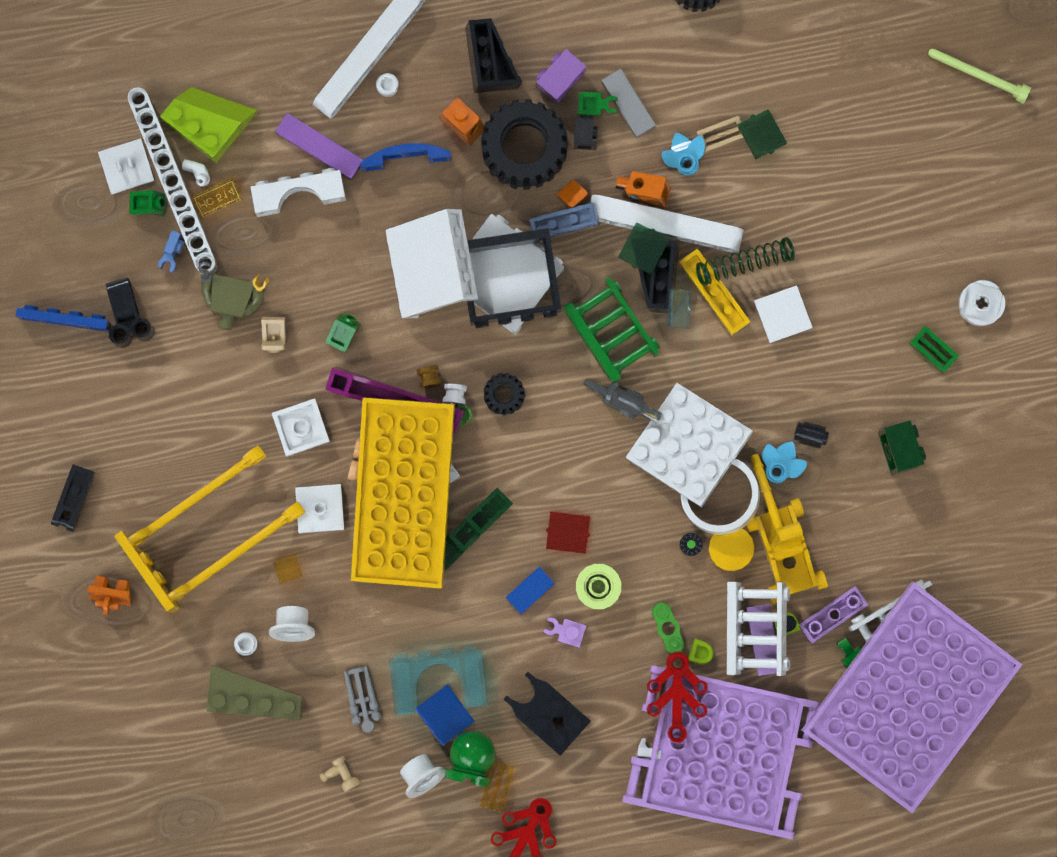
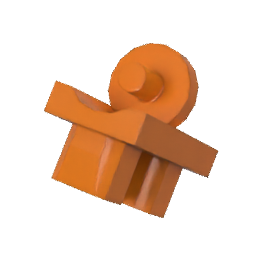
M96 576L93 585L88 586L89 599L96 601L95 607L103 608V615H109L110 609L118 610L119 605L130 606L132 599L129 581L117 580L116 588L111 589L108 588V578Z

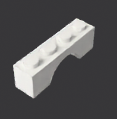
M335 168L324 169L321 174L313 175V172L300 174L299 178L291 179L290 176L278 178V182L259 181L255 183L256 186H251L257 217L280 213L285 199L299 191L315 194L324 205L346 201L340 170L336 171Z

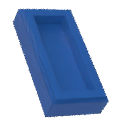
M539 566L506 596V599L522 614L555 583Z

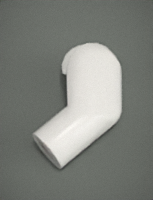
M184 159L182 170L192 172L198 186L203 187L209 184L210 175L206 166Z

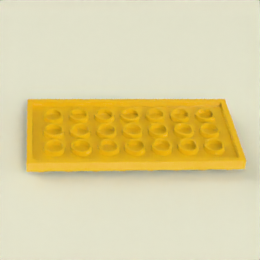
M363 398L351 581L443 588L455 404Z

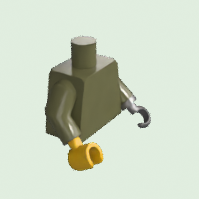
M202 262L199 264L198 269L202 273L200 276L201 292L206 306L211 309L213 314L221 315L218 328L232 330L234 318L245 320L246 316L252 315L260 307L265 292L264 288L269 283V278H266L263 284L258 280L260 274L254 278L253 282L214 274L212 276L208 270L202 268V266L210 267V263Z

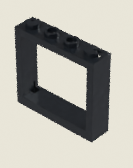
M549 228L467 240L469 253L543 242L553 305L476 316L474 300L467 301L471 326L475 325L476 328L489 327V323L498 322V325H506L512 323L513 319L520 318L521 322L532 321L535 319L534 316L543 315L544 318H552L561 312Z

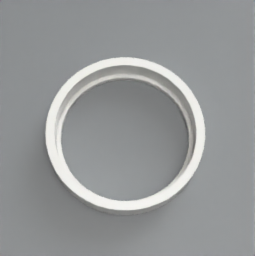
M735 459L732 465L741 469L748 477L752 488V498L747 511L735 522L719 526L705 523L695 516L689 506L688 499L681 495L682 506L688 518L695 526L707 533L725 535L739 531L753 519L758 510L760 502L758 482L749 467L738 459Z

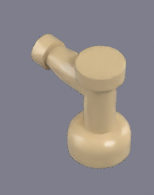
M342 756L331 762L334 767L319 775L321 780L325 782L329 778L340 774L344 781L342 789L346 792L361 783L357 777L351 776L344 762L346 759Z

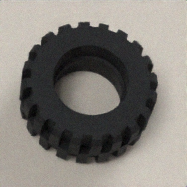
M519 99L513 100L511 105L507 106L505 103L500 106L498 112L494 111L490 115V120L486 121L484 125V132L481 137L484 163L488 166L489 172L493 177L496 176L503 185L505 183L509 184L510 188L517 189V187H523V190H530L532 186L539 188L543 186L544 182H550L554 179V175L562 169L567 155V132L563 127V122L560 117L557 118L556 112L553 109L545 108L544 103L538 102V104H534L530 99H525V102L520 103ZM518 126L534 127L545 138V152L539 160L533 163H516L510 160L504 152L503 141L505 135L511 129Z

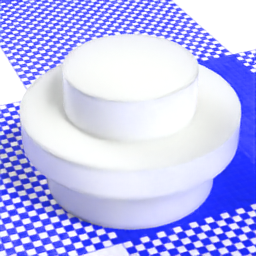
M247 632L239 634L234 641L235 650L241 655H251L257 649L256 637Z

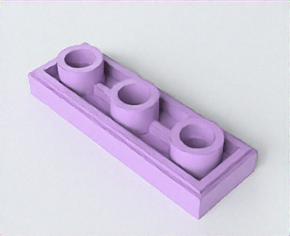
M854 586L801 622L799 626L812 644L868 606V603L857 587ZM832 610L837 612L836 619L830 617Z
M769 604L746 608V612L771 613ZM748 622L751 635L775 636L773 622ZM752 645L755 659H777V645ZM757 668L758 676L777 673V668Z

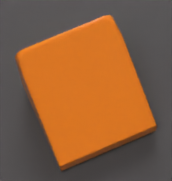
M574 180L557 194L568 208L577 207L589 195Z

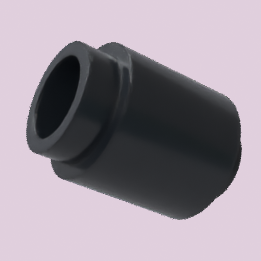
M805 421L804 423L798 422L794 440L799 441V444L820 449L821 445H826L829 432L825 431V426Z

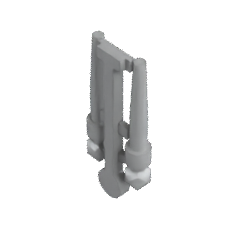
M368 667L344 671L351 707L349 710L350 715L353 716L352 723L360 725L361 718L359 716H363L364 723L362 724V729L364 732L370 733L374 730V724L369 721L368 715L372 714V719L378 721L381 718V714L378 712L379 705L376 702ZM361 672L365 674L368 697H364L359 676ZM354 674L359 699L354 697L349 675ZM370 701L369 707L372 711H367L365 702ZM356 704H361V713L359 712L358 706H356Z

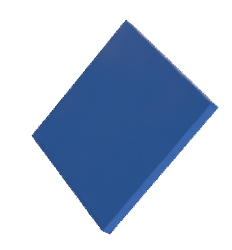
M448 684L415 708L442 746L475 722Z

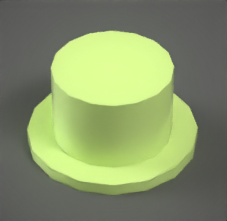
M593 564L580 572L576 580V592L585 606L592 609H605L612 606L618 600L621 593V580L612 567L605 564Z

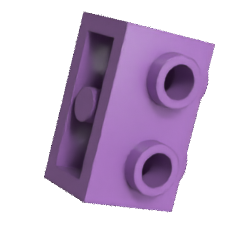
M567 49L562 54L558 52L551 60L552 65L549 69L546 70L544 68L536 77L538 80L536 88L556 105L584 75L587 67Z

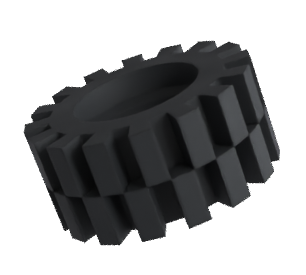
M499 373L496 376H492L484 387L485 403L495 414L511 415L516 410L518 411L524 402L525 393L522 382L516 376L510 375V373ZM500 386H508L513 391V397L507 403L499 402L495 397V392Z

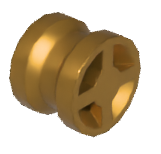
M438 365L416 370L417 375L421 379L419 383L420 388H429L442 384L441 378L438 377Z

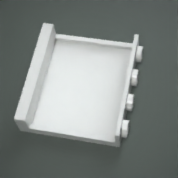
M444 209L386 230L387 244L389 246L402 318H419L420 314L461 301L478 299L461 209Z
M491 214L473 239L522 231L518 228H515V230L507 225L509 222L502 216L497 215L495 217ZM539 243L470 253L478 299L474 300V305L487 315L535 308L550 288L545 252H543L544 247ZM553 255L556 278H558L564 272L563 261ZM521 318L513 319L512 323L502 326L516 335L524 322H521Z

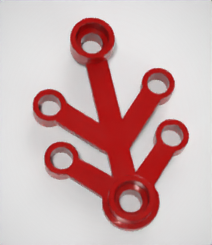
M673 652L667 657V668L655 679L648 681L647 690L651 693H658L661 690V685L672 675L673 685L654 703L648 704L646 711L648 715L656 717L660 714L661 709L672 699V726L669 727L667 735L672 742L681 743L687 736V731L682 726V699L692 708L693 714L696 717L701 718L707 714V707L699 703L682 685V675L693 685V690L697 694H704L708 686L705 681L700 680L689 669V659L684 653ZM675 659L681 660L682 664L679 668L673 665ZM652 682L658 684V689L655 691L650 689ZM700 682L704 685V690L701 692L696 689V685ZM652 705H656L658 708L656 714L650 713L649 709ZM698 706L704 708V712L701 715L696 713ZM674 729H679L681 732L678 738L672 735Z
M537 798L531 802L530 807L527 809L505 812L502 816V821L507 826L513 825L516 820L531 818L524 827L502 833L494 832L491 835V843L495 846H501L505 841L519 838L509 857H520L527 843L532 857H543L541 856L534 830L538 823H540L544 835L542 840L544 847L547 849L555 847L556 838L552 835L548 821L552 814L551 803L545 798ZM537 806H544L545 812L538 814L536 812ZM507 814H511L514 817L511 823L505 821ZM497 834L502 837L500 843H495L493 837ZM548 837L554 839V843L551 846L545 844V839Z

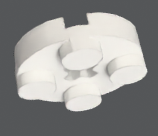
M979 280L971 283L960 294L958 301L960 315L967 322L975 326L993 324L1004 312V295H1002L999 287L990 281ZM981 297L985 298L984 302L988 303V306L979 309L976 301H979Z

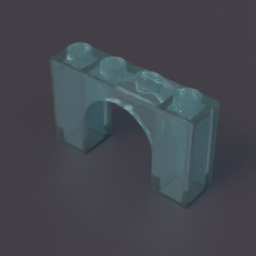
M477 646L463 647V652L454 653V648L442 649L439 655H431V651L417 652V657L408 658V653L394 655V660H389L395 716L417 713L415 708L418 706V678L426 668L436 664L447 665L458 673L462 683L464 708L488 705L482 650H477Z

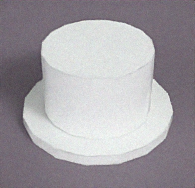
M299 606L278 608L276 610V626L269 629V636L273 639L287 642L306 641L313 638L315 630L308 626V610Z
M426 754L415 757L400 771L401 776L409 786L405 794L409 798H415L428 792L443 779L446 774L445 769L442 766L435 767Z

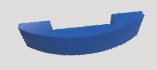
M410 143L382 149L367 157L360 165L362 172L385 169L384 160L428 155L429 164L452 160L450 151L429 144Z

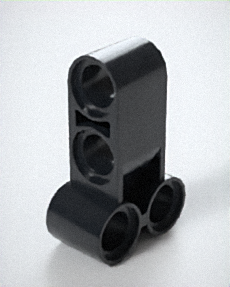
M126 277L106 283L107 293L116 325L112 326L109 330L110 340L120 348L129 346L132 343L133 337L143 342L151 340L155 333L154 327L147 319L140 318L129 278ZM141 325H147V332L139 335L137 333L138 328ZM120 331H125L126 336L124 340L116 341V334Z

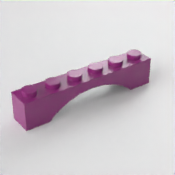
M339 367L332 368L325 388L327 391L360 401L366 397L442 403ZM455 407L454 434L458 432L465 410Z

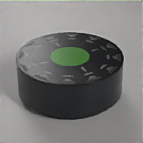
M688 533L681 538L679 547L683 554L695 556L702 550L703 542L699 535Z

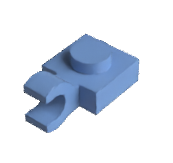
M172 230L164 249V255L158 262L160 269L163 268L166 262L171 263L169 272H175L176 262L174 258L177 253L180 254L185 244L181 233Z

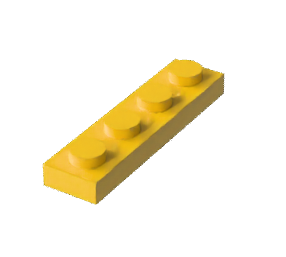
M697 248L680 260L679 264L732 336L751 321L722 281H716L714 271L708 262L707 268L711 275L712 283L711 285L708 283L707 286L701 285L696 273V264L698 262L705 264L706 259ZM700 266L701 275H702V278H703V280H704V282H705L704 274H703L702 268H701V266Z

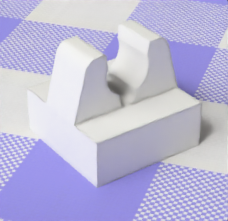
M643 738L638 747L636 757L650 760L652 748L646 746V739ZM657 751L656 759H661V751Z

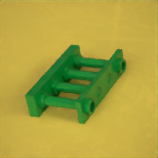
M608 277L605 279L606 289L580 306H574L572 302L563 306V311L613 384L621 380V370L642 356L651 352L654 358L657 357L660 346L653 336L651 338L648 336L620 294L622 289L616 280L612 281ZM613 295L620 307L591 325L589 323L586 325L582 319L585 316L584 313ZM626 314L632 326L606 343L602 342L599 344L594 337L597 335L596 332ZM638 333L645 344L617 363L615 361L611 362L607 356L610 354L609 351Z

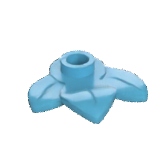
M675 133L671 145L672 150L663 151L661 153L662 159L667 166L677 168L681 174L692 175L698 170L699 159L705 153L704 139L699 135L690 141L684 135ZM686 161L692 162L690 168H685L684 164Z
M792 441L782 444L778 449L770 444H767L764 448L762 460L767 466L765 474L770 482L782 483L786 478L798 477L805 470L807 462L795 459L796 450ZM774 468H778L781 471L780 476L773 475Z

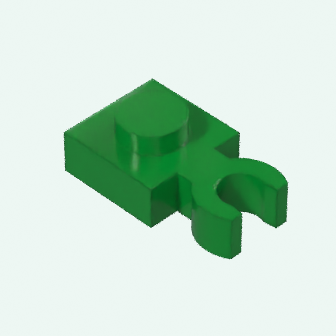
M579 92L578 115L601 116L602 109L608 113L615 114L617 109H610L609 102L618 101V98L609 96L606 99H602V93Z

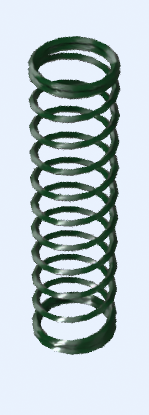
M788 237L781 239V242L774 240L772 245L765 243L764 247L761 245L756 246V249L750 247L747 252L741 250L739 255L735 252L730 257L724 255L722 260L716 257L714 261L708 259L705 264L698 262L696 264L697 277L701 285L707 286L708 283L711 285L712 279L707 268V262H711L715 279L719 282L720 275L715 265L716 259H719L723 275L728 280L729 275L724 264V257L729 258L731 272L736 277L737 271L732 260L733 254L738 257L739 268L744 275L745 266L740 257L741 252L746 254L748 268L753 273L754 267L749 256L750 249L755 252V261L758 269L761 270L762 262L757 253L758 247L763 249L765 264L767 267H770V259L765 250L766 245L771 246L773 261L778 265L779 259L774 248L775 242L780 245V254L783 262L786 263L787 260L791 262L795 258L793 244ZM786 242L790 248L791 258L786 249ZM700 266H701L702 271H703V274H704L705 282H704V280H703V278H702V275H701Z

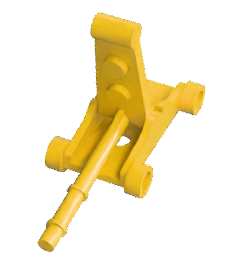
M759 454L750 456L753 470H755L761 487V493L764 496L769 512L754 516L746 526L749 532L756 530L759 532L776 584L767 587V589H777V582L787 583V587L790 588V594L816 586L818 590L828 588L823 570L817 572L813 570L800 523L797 521V517L804 516L800 499L790 500L789 506L777 509L771 491L772 488L769 486ZM792 556L796 564L792 569H787L783 565V559ZM770 599L773 605L777 604V599Z

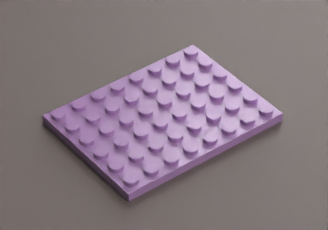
M911 582L802 728V731L913 813L1023 664L916 583Z

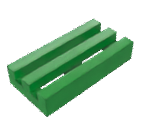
M926 326L909 343L942 373L959 357L956 352ZM925 333L952 358L950 360L947 359L922 335ZM919 340L922 344H924L931 352H933L940 360H942L945 363V365L943 366L919 343H917V341Z

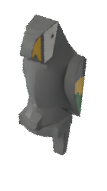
M586 379L583 383L603 396L601 401L631 419L643 416L658 422L662 412L649 407L644 401V396L637 391L621 387L616 383L609 385L608 388Z

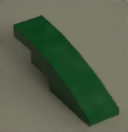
M498 487L447 536L445 570L513 505Z

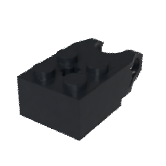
M527 672L525 676L530 680L535 690L533 699L525 704L512 700L508 696L504 700L512 707L516 717L561 756L591 720L548 682L539 680ZM561 716L564 719L562 722L564 727L562 729L559 727L554 729L552 727L554 725L552 719Z

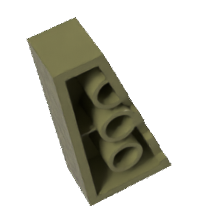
M211 665L206 712L301 720L304 696Z

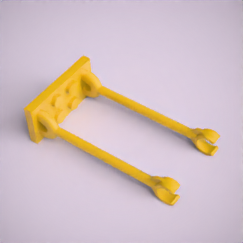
M259 446L251 449L242 457L241 461L147 527L140 529L131 536L124 531H120L114 536L167 612L174 613L179 610L180 607L177 602L184 598L191 590L286 523L293 522L306 512L299 502L294 503L282 513V516L190 581L174 589L172 592L168 591L164 585L167 583L166 579L160 571H154L152 568L154 562L147 553L141 552L138 546L146 541L151 534L242 470L252 467L263 460L266 455Z

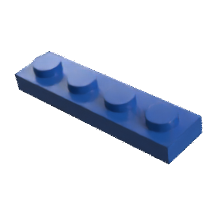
M24 305V308H17L16 317L25 321L109 332L111 323L105 320L106 316L92 314L90 318L83 317V313L69 311L68 315L61 314V310L47 308V311H39L38 307Z

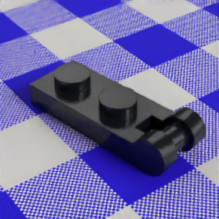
M72 464L51 525L56 527L60 525L66 527L67 531H75L78 518L96 472ZM64 510L72 512L69 519L63 517Z

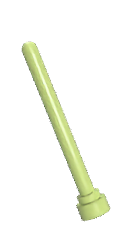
M930 49L928 55L933 59L1013 94L1012 97H1015V100L1022 104L1026 101L1031 87L1025 84L1022 86L1018 84L1016 86L936 49Z

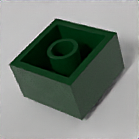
M911 420L883 428L878 432L891 476L924 465V460H926L925 451L922 446L919 447L918 429L915 424L912 425Z

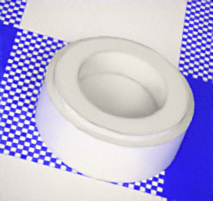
M384 73L378 77L376 88L380 95L391 97L397 93L399 83L393 74Z

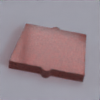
M550 511L549 527L546 529L548 533L546 549L586 554L587 538L590 537V533H588L590 516Z

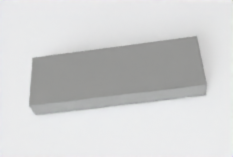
M621 69L601 80L608 94L618 98V101L613 102L636 138L656 127Z

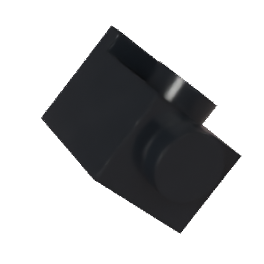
M581 115L580 118L575 119L573 149L596 151L597 141H592V139H597L598 126H593L594 116Z

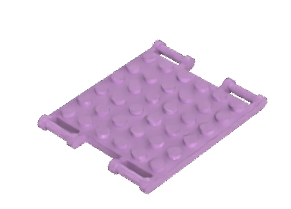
M651 665L650 672H652L650 680L655 679L666 668ZM673 675L666 680L664 693L673 685ZM682 675V685L699 703L707 707V714L701 718L696 717L693 714L692 708L682 699V726L685 727L687 736L683 742L674 743L667 735L669 727L672 726V699L661 709L651 758L648 760L634 756L631 757L630 763H632L627 792L626 795H623L622 802L794 839L793 827L799 800H802L803 794L788 791L786 788L795 745L813 747L814 741H811L812 738L807 734H803V739L797 738L803 706L809 707L807 723L821 703L699 675L696 676L700 680L705 681L708 688L704 694H697L693 690V685ZM652 682L650 684V689L652 691L657 690L658 684L656 682ZM700 682L696 685L697 691L701 692L704 690L703 683ZM648 691L646 703L643 704L642 711H646L648 704L655 702L657 693ZM652 705L649 709L650 713L656 714L658 708ZM698 706L696 713L698 715L703 714L704 708ZM674 729L672 732L675 738H678L681 734L679 729ZM657 751H661V759H656ZM641 766H646L648 770L642 798L640 799L636 798L635 794ZM784 797L790 798L784 830L778 829Z

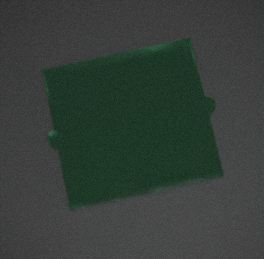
M769 109L758 115L752 114L749 119L737 125L755 160L768 153L773 154L774 150L787 144Z
M636 222L618 258L631 264L634 269L639 268L651 275L670 239L657 233L654 228L649 229Z

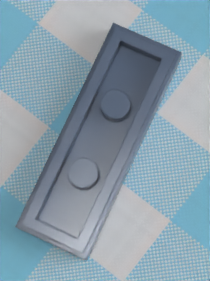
M594 202L530 218L531 229L549 228L550 238L600 225Z

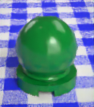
M479 731L464 732L454 740L450 748V760L453 767L451 769L446 768L445 778L463 782V779L467 778L471 779V783H474V785L489 787L491 778L486 777V772L492 768L495 761V747L491 739Z

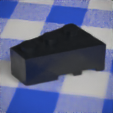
M492 19L469 20L465 31L474 93L518 89L522 84V80L512 65L513 62L503 46L502 39Z
M631 239L648 310L650 312L673 314L679 252L677 242Z

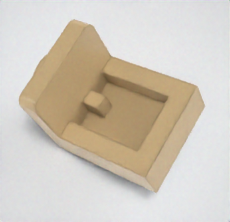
M262 317V350H267L269 353H278L284 350L286 345L285 317Z

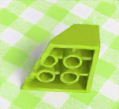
M190 87L177 96L160 117L166 125L217 163L257 114L258 110Z

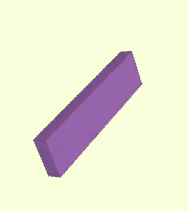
M288 113L275 131L277 135L324 164L335 168L336 171L340 170L341 174L350 180L353 179L361 167L360 163L363 159Z

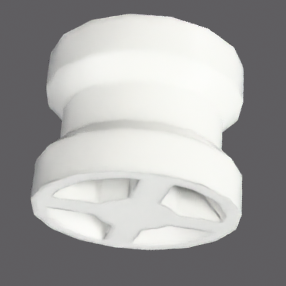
M444 384L446 396L443 397V403L465 405L464 393L467 390V386Z

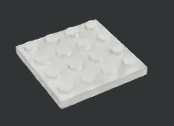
M676 383L658 409V411L662 412L658 422L652 420L649 422L627 454L626 459L702 508L753 431Z

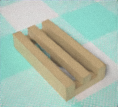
M739 116L696 132L697 136L701 135L704 139L705 153L747 137ZM735 123L737 127L704 139L703 135ZM738 131L740 132L739 135L733 136L731 138L707 146V143L731 135Z

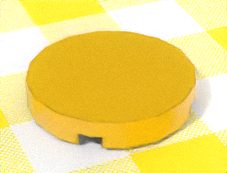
M744 529L725 535L713 534L709 541L710 559L717 567L725 571H736L744 568L750 563L754 555L752 537Z

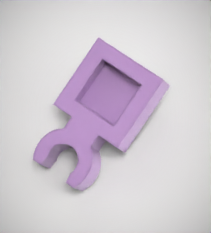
M549 617L547 621L553 622L555 627L551 631L544 629L543 632L545 634L553 635L557 633L559 634L557 641L580 648L586 625L564 619L563 625H561L554 618Z

